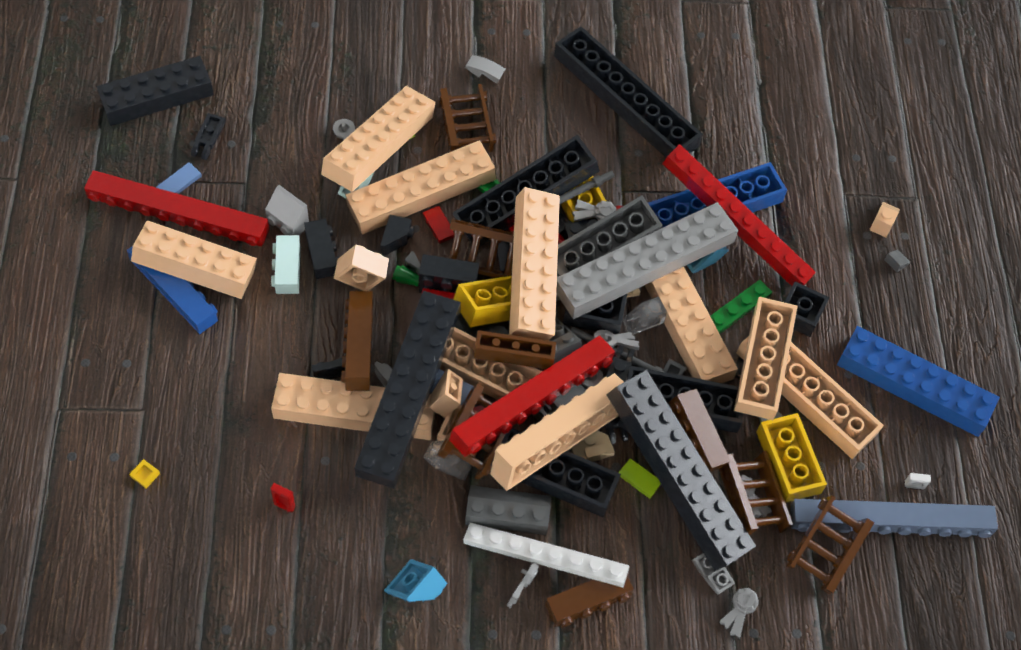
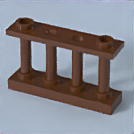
M478 84V93L451 96L448 95L447 88L440 89V104L450 152L479 140L482 144L488 143L489 151H493L494 144H496V134L492 133L485 102L487 101V93L483 91L482 84ZM479 100L480 104L479 108L454 110L450 106L452 103ZM481 114L483 122L459 125L453 121L455 117ZM485 129L486 136L460 139V137L457 138L456 136L461 131Z
M452 219L450 229L455 234L450 259H457L461 237L464 233L472 234L473 240L468 261L476 262L480 239L487 237L492 241L486 268L479 266V274L495 278L512 276L514 232ZM501 241L509 242L510 245L504 272L493 270L498 245Z
M479 383L470 389L437 453L443 459L449 454H454L479 469L475 476L476 479H480L484 475L487 476L491 471L492 465L490 464L495 456V450L501 444L505 434L498 435L491 445L486 443L482 446L481 449L487 452L483 462L470 454L464 457L451 443L449 438L453 428L475 415L473 410L475 404H480L485 408L493 404L483 397L481 393L484 386Z
M763 451L754 461L740 463L735 462L733 454H728L731 462L719 469L730 504L748 534H753L758 529V526L777 524L780 533L786 531L793 525L792 518L788 512L767 451ZM758 470L761 479L741 480L739 471ZM764 487L767 498L748 499L745 489ZM771 506L774 516L755 518L752 508Z
M832 495L822 498L817 507L819 511L796 550H792L786 558L788 561L787 568H794L797 564L822 580L823 586L821 590L828 594L834 593L875 523L868 518L856 521L832 505L836 498ZM827 512L853 528L855 532L851 538H845L821 522ZM817 529L843 545L842 548L844 550L841 556L834 555L811 540ZM805 548H810L830 561L832 566H834L831 573L826 574L801 558Z

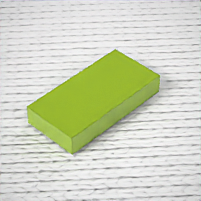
M631 458L618 472L621 474L620 477L649 499L661 486L657 477Z

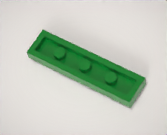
M758 280L713 313L710 317L719 334L753 310L759 297L768 299L773 292L761 280Z

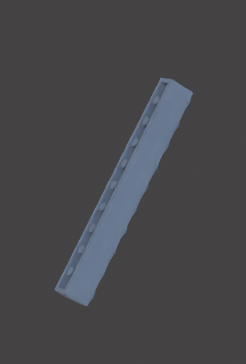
M794 499L790 505V515L793 523L791 528L806 532L819 511L817 507L821 500ZM834 500L832 503L833 506L856 521L868 518L875 522L869 533L890 534L893 532L900 535L919 533L921 536L939 534L942 537L959 535L960 537L978 535L980 538H988L998 530L995 506ZM829 512L826 513L821 521L840 533L853 531L851 526Z

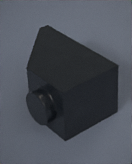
M389 215L380 245L382 256L407 245L409 238H412L414 233L411 219Z

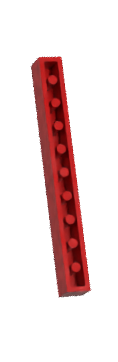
M680 144L667 156L662 164L707 207L718 202L738 229L737 235L791 286H793L794 282L805 285L816 273Z
M95 170L92 171L84 187L87 197L92 201H101L113 207H122L127 211H136L145 216L158 217L162 221H172L180 226H190L198 231L211 232L216 236L222 235L233 241L246 242L251 246L257 245L262 247L270 229L267 218Z
M599 335L453 428L449 440L464 457L471 453L476 454L483 445L494 442L498 435L508 433L512 426L517 423H523L527 416L537 414L544 405H550L558 396L566 395L573 386L581 385L587 377H593L602 367L607 368L613 362L612 358L615 350Z

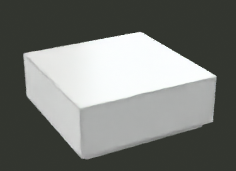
M910 473L905 480V487L925 489L931 482V475Z

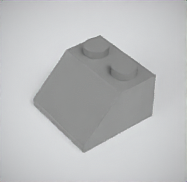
M278 185L265 209L267 219L272 226H277L284 235H300L305 230L304 223L309 222L307 205Z

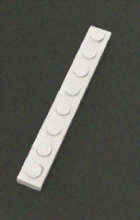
M471 522L463 539L464 544L620 587H624L629 571V565Z

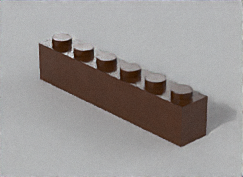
M350 291L349 299L345 301V308L349 312L345 313V324H348V327H344V339H347V341H343V353H346V356H342V368H345V371L341 372V382L345 383L346 391H370L373 291Z

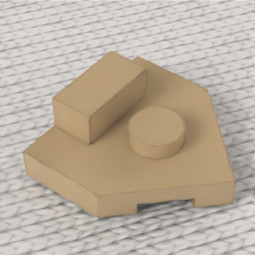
M598 430L570 448L573 454L592 462L615 455L609 436Z

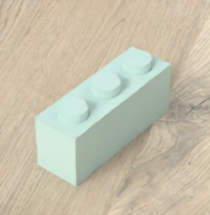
M276 235V243H273V254H276V259H272V270H275V275L271 276V285L275 287L276 294H299L301 249L299 235Z

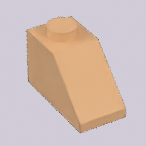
M883 202L870 231L887 237L900 209Z
M450 369L445 370L431 394L430 408L435 413L445 418L461 404L463 379Z

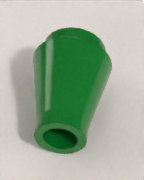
M403 265L402 267L396 266L392 277L393 280H396V283L418 286L419 275Z

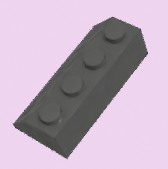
M471 485L465 525H469L471 522L489 528L547 535L551 496Z

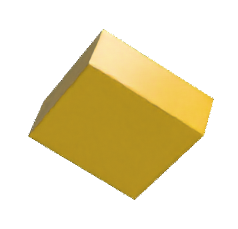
M143 459L129 475L144 488H147L160 472Z

